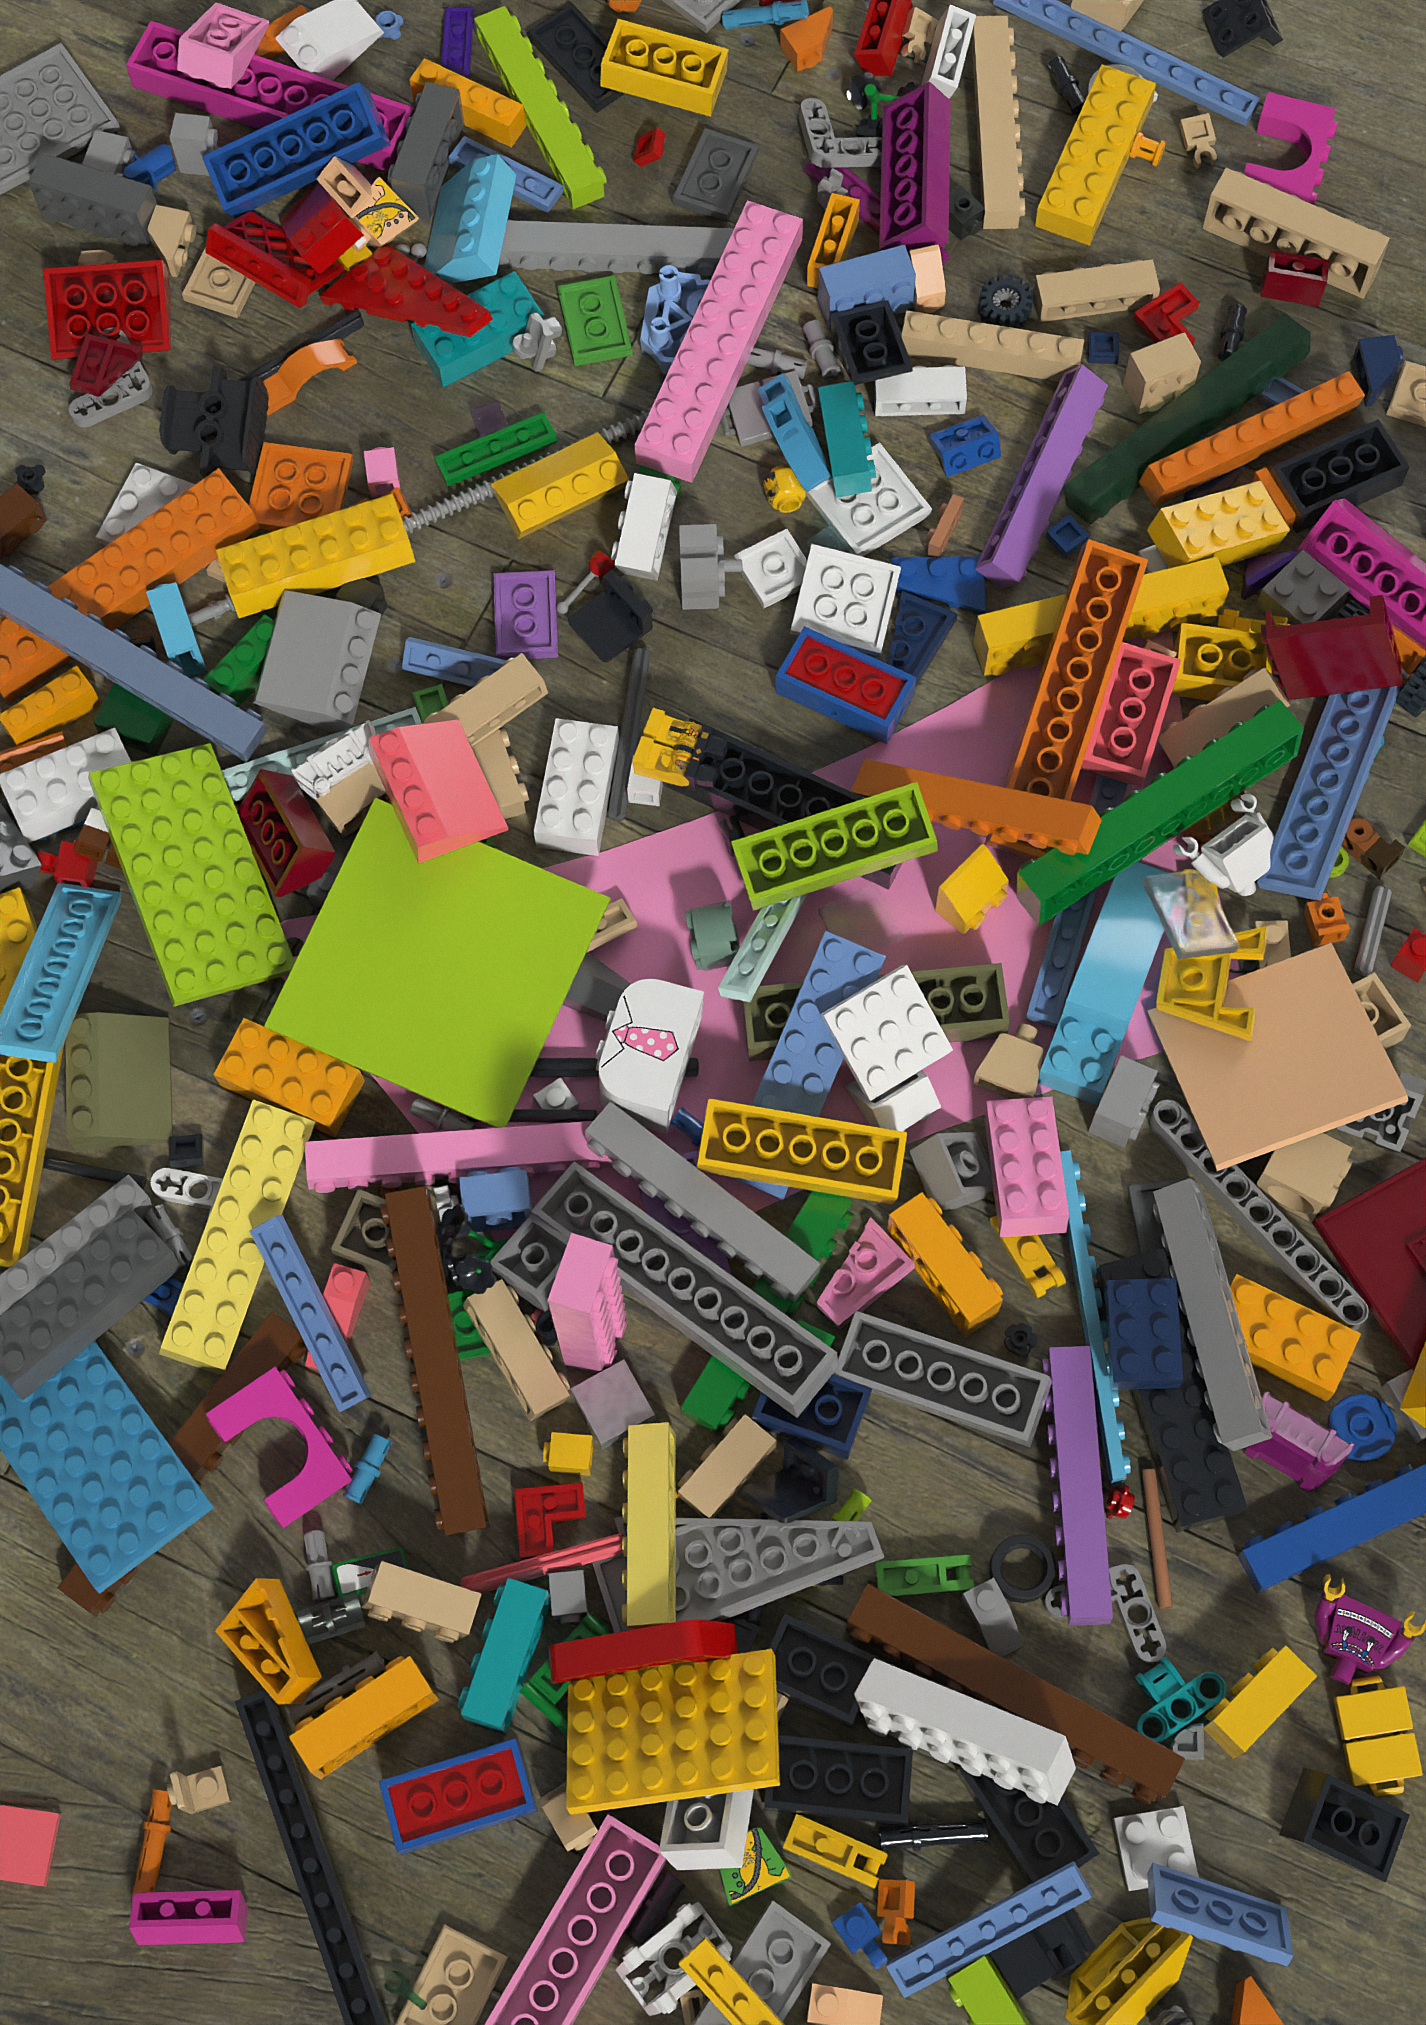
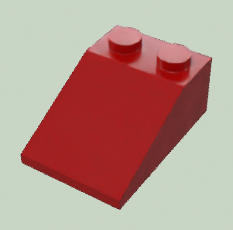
M320 183L279 219L289 241L300 256L319 274L323 273L364 236L351 217Z

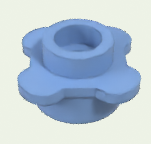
M392 11L379 13L375 18L376 24L384 32L379 38L385 37L392 40L400 38L401 32L399 29L403 24V18Z

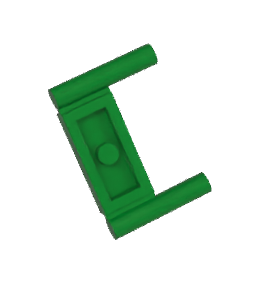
M589 1613L564 1642L613 1633L593 1614ZM548 1659L519 1692L567 1735L568 1717L555 1704L568 1692V1686L574 1681L552 1683Z

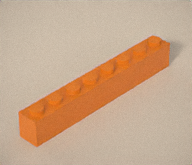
M1350 371L1148 465L1139 483L1153 506L1156 507L1354 413L1365 397V394Z
M864 759L851 789V792L868 798L917 782L931 823L932 821L942 823L953 830H959L960 827L970 829L981 836L994 834L1009 842H1017V840L1026 841L1032 846L1045 849L1046 846L1054 847L1069 855H1075L1076 852L1089 854L1102 821L1092 805Z

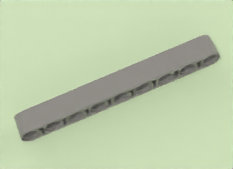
M1168 1099L1158 1102L1149 1121L1152 1132L1326 1317L1355 1331L1358 1330L1367 1319L1369 1313L1368 1305L1236 1164L1221 1169L1218 1172L1208 1171L1204 1167V1162L1212 1161L1193 1118L1173 1100ZM1161 1113L1169 1114L1174 1119V1122L1171 1124L1163 1123L1158 1115ZM1181 1138H1192L1196 1143V1147L1188 1148L1184 1146ZM1228 1185L1237 1186L1241 1190L1242 1195L1238 1197L1232 1196L1228 1193L1226 1187ZM1253 1209L1261 1211L1265 1220H1254L1250 1216L1249 1211ZM1272 1235H1283L1287 1239L1288 1245L1280 1246L1276 1244ZM1302 1258L1307 1260L1311 1265V1270H1301L1296 1264V1259ZM1327 1283L1332 1286L1334 1295L1328 1296L1323 1294L1319 1284ZM1343 1308L1353 1309L1357 1314L1358 1320H1348L1343 1314Z

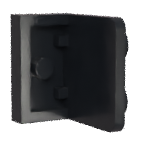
M613 569L603 576L604 592L580 608L568 619L569 626L602 662H609L653 629V609L645 598L641 597L639 599L633 592L631 583L624 576L619 577Z
M794 1436L784 1440L783 1470L743 1487V1496L778 1522L783 1524L791 1523L796 1519L837 1502L838 1466Z

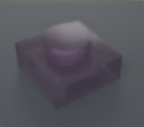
M499 401L470 411L480 438L509 426Z

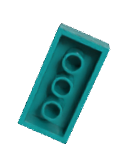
M515 271L467 295L488 309L493 318L491 322L472 337L443 332L439 326L428 324L426 327L417 326L416 322L411 324L414 344L443 388L514 352L512 349L513 340L516 336L525 334L530 314L538 312L541 318L545 319L543 312Z
M507 1578L505 1586L499 1585L493 1601V1605L496 1606L494 1619L488 1618L485 1623L481 1639L485 1640L482 1654L476 1652L470 1667V1673L473 1674L470 1688H463L458 1702V1707L462 1711L461 1715L466 1722L507 1735L521 1694L519 1691L524 1685L551 1606V1598L547 1590L511 1578Z

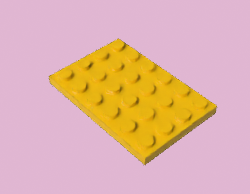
M772 1649L733 1654L730 1659H718L703 1663L679 1662L574 1681L568 1686L566 1809L570 1815L780 1786L776 1662Z

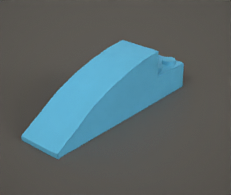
M1136 862L1115 876L1066 999L1063 1013L1040 1070L1038 1084L1094 1105H1099L1183 878L1140 862Z

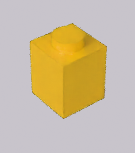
M552 1432L551 1442H545L543 1449V1462L548 1463L550 1473L591 1476L594 1448L593 1436Z

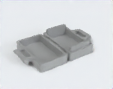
M796 370L784 373L789 378L807 424L812 427L813 423L810 413L820 408L814 387L812 385L801 386ZM777 376L762 380V386H764ZM759 381L735 388L728 403L729 408L725 410L721 419L724 434L737 435L741 447L775 437L762 410L764 403L758 391L761 387ZM809 391L812 406L807 405L804 396L805 392ZM730 414L735 426L733 429H729L726 416Z

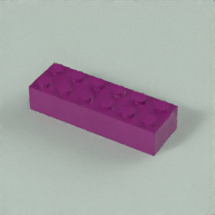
M930 82L883 106L879 249L881 251L905 245L909 255L910 250L939 245L940 248L948 244L951 100Z

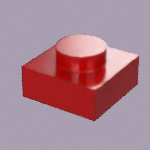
M657 127L639 136L633 162L643 167L661 158L664 151L663 145L666 133Z

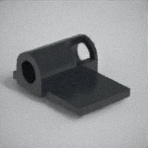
M1070 1909L993 1950L989 1955L1016 1998L1020 1999L1055 1974L1061 1976L1090 1957L1088 1952L1096 1946L1073 1910Z

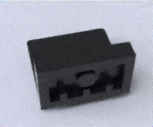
M1218 0L1202 11L1217 51L1222 58L1257 37L1261 39L1266 38L1272 46L1283 41L1267 0Z

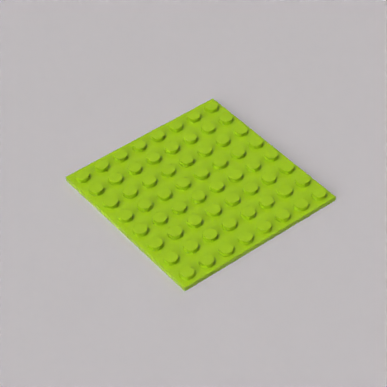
M375 798L264 1027L492 1127H507L611 898L481 842L472 843L418 864L392 804Z

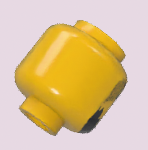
M786 465L776 466L771 469L764 479L763 486L772 508L782 513H788L797 510L805 500L806 491L791 467Z

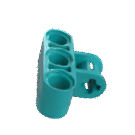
M1163 1656L1159 1659L1160 1664L1144 1675L1139 1673L1135 1676L1139 1687L1153 1708L1136 1720L1133 1730L1146 1736L1142 1730L1143 1722L1146 1720L1154 1721L1159 1727V1735L1157 1738L1150 1739L1161 1743L1223 1699L1226 1693V1684L1219 1674L1205 1672L1186 1684L1172 1663ZM1160 1676H1164V1678L1158 1681L1156 1684L1153 1683V1681H1155ZM1202 1681L1211 1682L1215 1686V1698L1208 1699L1201 1694L1199 1686ZM1173 1701H1181L1186 1705L1188 1709L1186 1718L1180 1719L1173 1715L1171 1711Z

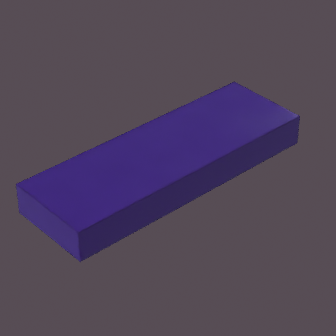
M445 7L441 66L470 79L474 8Z

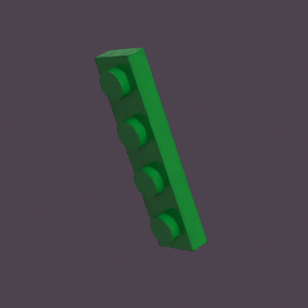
M542 412L434 457V460L448 487L556 443L557 435L545 412Z

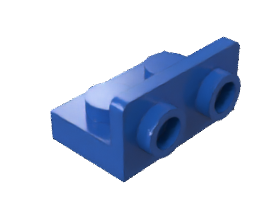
M984 415L928 435L930 446L941 458L943 471L947 477L1001 457L998 432Z

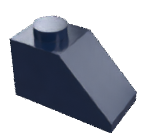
M1395 335L1364 338L1358 341L1353 356L1361 389L1365 394L1364 401L1366 407L1372 406L1395 377L1399 364L1403 362L1402 347L1397 346Z

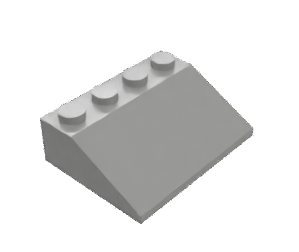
M285 590L280 601L253 703L333 734L349 729L354 722L381 614L352 602Z

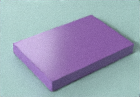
M555 570L493 573L496 658L508 660L516 658L521 653L526 659L557 658L558 634Z

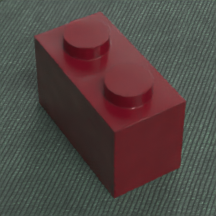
M1270 250L1262 274L1260 297L1319 307L1328 281L1329 260Z

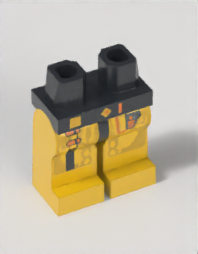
M652 708L643 731L644 736L641 737L632 760L634 774L678 786H686L687 789L693 791L696 790L697 785L714 787L719 773L718 767L708 765L706 761L708 757L723 761L728 751V741L714 736L712 727L705 725L702 727L693 722L678 720L666 716L665 711Z

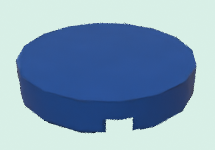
M1359 1393L1348 1395L1334 1406L1328 1416L1327 1429L1336 1431L1335 1436L1345 1442L1355 1444L1346 1458L1363 1463L1377 1460L1389 1451L1396 1436L1397 1425L1393 1412L1385 1402L1368 1394Z

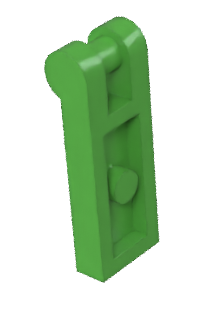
M971 1555L875 1562L877 1589L893 1598L965 1593L974 1588V1580L970 1579L969 1567H972ZM946 1569H955L956 1580L947 1581Z

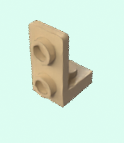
M223 1766L214 1767L189 1776H185L178 1771L170 1773L172 1783L167 1784L169 1799L172 1805L177 1804L178 1809L193 1814L232 1801Z

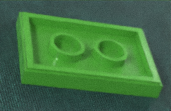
M615 275L557 286L574 366L633 355Z

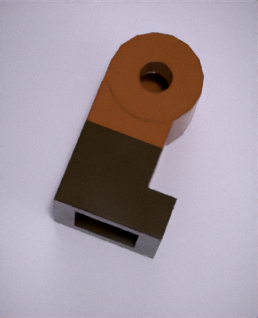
M1355 818L1350 821L1342 842L1343 848L1378 879L1400 860L1405 846L1396 839L1391 844L1387 843L1377 833L1373 832L1372 825L1367 820Z

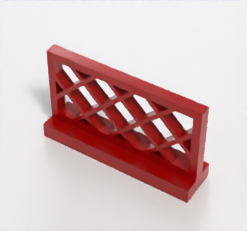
M251 210L224 227L214 224L208 228L205 253L298 308L307 304L308 295L342 274L344 270V265L338 261L328 267L329 270L326 269L321 274L311 266L310 268L296 267L295 264H309L300 255H293L292 252H297V250L289 241L285 231ZM252 223L259 228L246 227V225ZM248 237H260L263 238V241L249 240ZM269 238L279 239L283 242L269 241ZM272 251H286V254H273Z

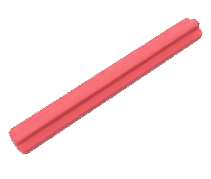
M618 1533L461 1578V1587L478 1593H485L498 1589L499 1585L505 1586L507 1578L524 1582L550 1573L623 1554L622 1539L624 1535L623 1533Z

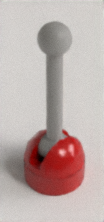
M599 550L593 554L588 564L590 573L564 602L557 604L556 609L558 613H567L568 606L594 577H603L615 568L614 562L606 554Z

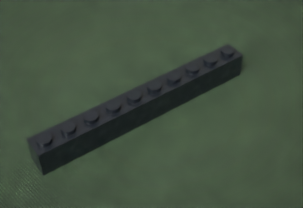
M265 1689L234 1701L345 2025H389L279 1705Z

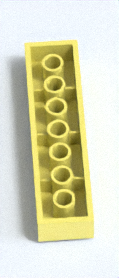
M256 1100L252 1101L162 1342L160 1355L221 1376L225 1372L265 1262L250 1230L275 1216L282 1215L305 1152V1142H308L315 1121Z

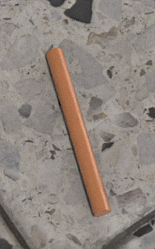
M1146 1469L1142 1470L1158 1607L1159 1609H1167L1173 1606L1156 1470Z

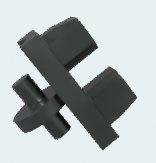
M358 1593L296 1611L301 1630L308 1645L367 1627Z

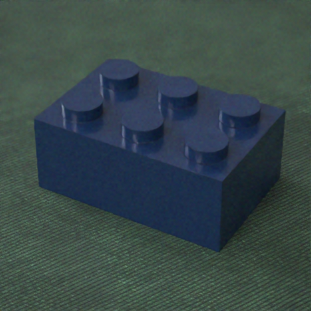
M1176 1278L1107 1280L1104 1296L1110 1390L1180 1388L1183 1382Z
M832 1374L798 1418L761 1392L752 1420L762 1429L786 1438L795 1436L808 1446L848 1460L869 1404L872 1388Z

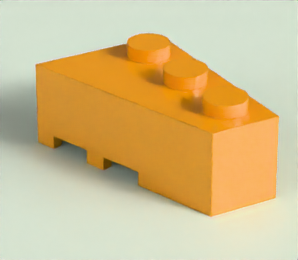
M256 1578L215 1632L277 1704H301L322 1676L280 1579Z

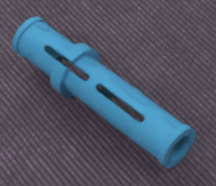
M806 0L788 3L774 1L773 4L767 6L723 11L722 22L726 30L769 23L783 25L786 21L807 19L809 8Z

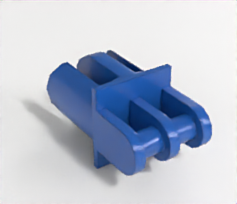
M160 144L141 158L134 154L135 162L127 166L123 174L125 178L150 185L157 191L156 183L176 171L177 167L170 147L166 144Z

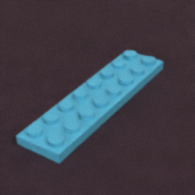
M64 883L57 884L0 1014V1055L57 1062L120 906L121 892Z

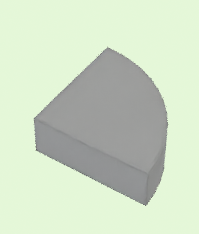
M1204 1723L1193 1724L1180 1731L1171 1742L1169 1749L1184 1757L1185 1760H1204Z

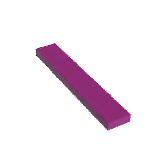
M811 161L804 166V172L817 183L825 176L827 178L830 177L832 168L819 167ZM847 167L834 168L843 174L841 187L848 191V197L860 199L859 219L880 235L881 196ZM940 247L943 266L950 259V254Z

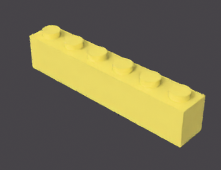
M668 1422L628 1425V1437L623 1439L624 1456L628 1458V1470L623 1471L624 1490L628 1491V1503H623L622 1508L623 1520L627 1524V1536H623L622 1539L624 1557H627V1569L622 1571V1585L624 1591H627V1603L622 1605L623 1624L627 1625L630 1630L676 1622V1434Z

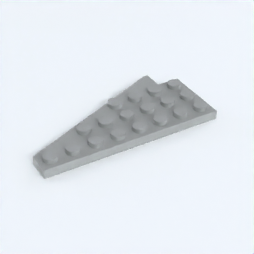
M623 1517L614 1518L618 1532L627 1536V1524L624 1523ZM676 1518V1622L694 1619L719 1622L885 1558L872 1522L794 1520L791 1523L783 1524L777 1520ZM624 1554L592 1562L614 1633L629 1631L630 1629L627 1625L623 1624L622 1605L627 1603V1591H624L622 1585V1571L627 1569V1557H624Z

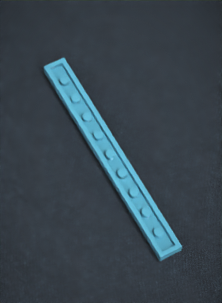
M1071 1150L1061 1151L1069 1209L1066 1231L1085 1344L1090 1346L1094 1398L1109 1486L1124 1483L1126 1474L1131 1472L1128 1453H1122L1120 1440H1125L1122 1419H1116L1115 1407L1119 1406L1118 1391L1110 1390L1108 1353L1105 1354L1103 1341H1107V1328L1105 1320L1100 1321L1098 1308H1102V1297L1100 1288H1094L1092 1276L1097 1275L1094 1256L1088 1255L1087 1244L1091 1243V1232L1089 1224H1083L1081 1212L1086 1211L1085 1197L1083 1192H1078L1076 1180H1080V1168L1078 1160L1072 1161Z

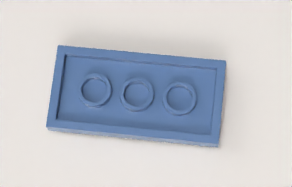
M1152 1862L1147 1872L1151 1921L1166 1928H1174L1192 1934L1199 1939H1207L1222 1944L1235 1951H1242L1260 1957L1267 1962H1275L1288 1967L1293 1958L1287 1907Z

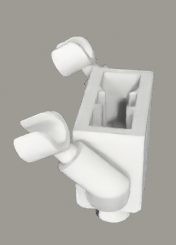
M1251 794L1241 795V799H1233L1231 807L1235 813H1245V815L1201 847L1203 853L1200 854L1197 851L1198 843L1192 837H1182L1188 845L1187 851L1180 845H1174L1173 850L1178 856H1189L1193 860L1191 864L1212 884L1222 889L1229 888L1234 892H1238L1239 895L1248 896L1256 891L1255 881L1268 872L1271 867L1270 850L1274 836L1260 812L1257 814L1255 812L1257 806L1256 798Z

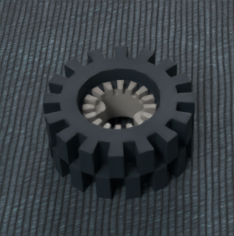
M1003 274L998 275L997 281L993 277L990 278L988 284L985 283L982 286V291H980L978 313H980L981 321L985 320L986 324L1017 329L1020 325L1023 328L1026 325V321L1030 319L1033 304L1032 290L1029 291L1030 286L1026 282L1022 285V278L1018 277L1014 281L1013 275L1008 274L1007 279H1003ZM1003 300L1009 301L1011 306L1010 308L1007 307V309L1006 307L1002 308L1000 302Z

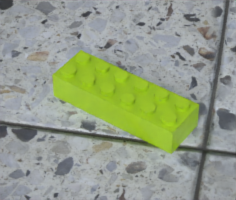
M917 782L731 842L753 911L938 851L937 839Z

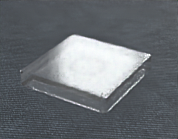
M876 883L818 908V913L828 932L872 951L879 952L904 939Z

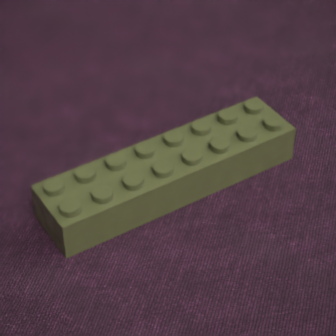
M1002 963L911 972L949 1043L998 1038L1001 1033L1008 1034L1010 1020ZM886 974L878 975L877 980L885 976ZM803 982L758 986L750 1002L742 1001L749 1062L771 1060Z

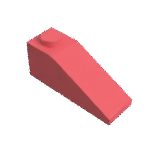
M334 1263L323 1298L348 1346L371 1282L366 1272ZM308 1351L305 1366L318 1370Z

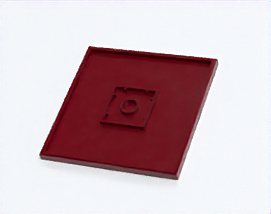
M1426 1157L1319 1216L1312 1222L1408 1368L1413 1371L1426 1342Z

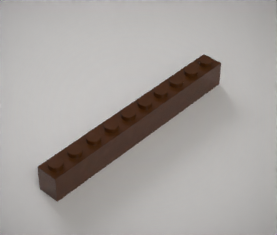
M272 1311L169 1443L200 1488L202 1487L200 1482L208 1471L210 1473L214 1472L222 1462L223 1456L221 1454L229 1444L234 1445L244 1433L243 1430L223 1443L204 1415L272 1368L276 1367L279 1372L283 1369L286 1371L291 1363H297L307 1350L299 1330ZM76 1563L57 1589L97 1617L100 1612L105 1613L112 1606L116 1599L115 1592L122 1583L126 1585L131 1581L138 1568H133L99 1594L78 1563Z

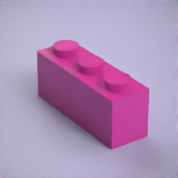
M241 1890L133 1893L129 1929L138 1945L245 1942L248 1906Z

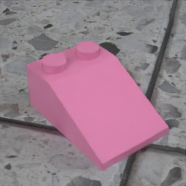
M215 3L179 38L177 70L187 73L192 78H201L215 83L218 87L231 89L243 77L269 26V20Z

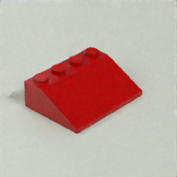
M163 260L43 269L52 360L78 358L86 333L99 337L101 334L107 337V339L117 341V339L121 338L119 335L121 330L125 333L131 345L143 347V353L171 351V296L168 266ZM116 327L114 332H103L107 328Z

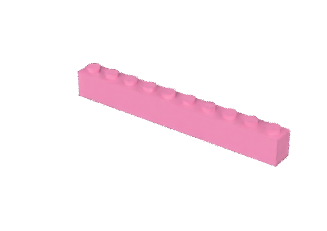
M593 1121L305 1142L309 1190L315 1189V1192L318 1193L333 1192L335 1188L348 1187V1189L355 1191L358 1189L365 1190L368 1188V1185L382 1184L384 1188H396L406 1182H415L416 1185L425 1186L434 1184L435 1180L446 1179L451 1183H460L459 1177H467V1174L470 1172L485 1171L487 1174L500 1173L501 1169L507 1167H518L520 1170H526L528 1178L540 1172H548L549 1175L559 1176L563 1175L574 1161L590 1173L600 1171L601 1168L613 1167L612 1164L614 1162L605 1155L602 1157L597 1156L587 1147L586 1144L588 1142L586 1141L585 1130Z

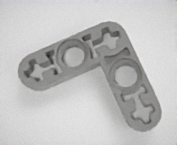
M808 98L802 101L799 110V122L808 154L813 164L823 168L882 167V137L835 138L825 104L815 98ZM811 131H821L824 135H817ZM846 150H853L857 152L858 155L849 154L846 152Z
M116 327L107 328L103 332H114ZM121 330L119 333L121 338L117 339V341L130 344L125 333ZM140 361L132 366L100 397L85 394L73 400L69 405V414L74 424L84 428L90 427L148 400L152 395L153 389ZM134 377H136L139 385L142 387L139 391L134 388L131 381ZM109 395L119 397L118 401L113 405H105L103 403L105 397ZM95 402L98 403L100 408L99 410H97L94 406ZM85 409L88 414L82 416L79 410Z
M1121 1564L1109 1568L1112 1603L1115 1602L1133 1653L1140 1662L1154 1664L1164 1656L1166 1642L1139 1571L1129 1564ZM1120 1572H1124L1126 1577H1133L1134 1581L1131 1582L1129 1588L1132 1595L1139 1592L1141 1597L1131 1598L1126 1603L1122 1602L1121 1598L1127 1597L1128 1594L1124 1585L1118 1586L1116 1583L1120 1578ZM1064 1583L1050 1589L1044 1599L1045 1611L1049 1616L1058 1620L1067 1618V1615L1061 1616L1059 1607L1053 1608L1051 1603L1055 1600V1594H1066ZM1138 1604L1144 1607L1147 1613L1145 1622L1137 1624L1129 1619L1127 1612L1130 1606ZM1149 1625L1152 1626L1153 1630L1147 1632L1148 1639L1151 1643L1157 1642L1158 1648L1154 1651L1155 1656L1153 1657L1150 1656L1149 1652L1141 1651V1647L1145 1644L1143 1634L1141 1633L1137 1637L1134 1634V1631L1143 1630Z

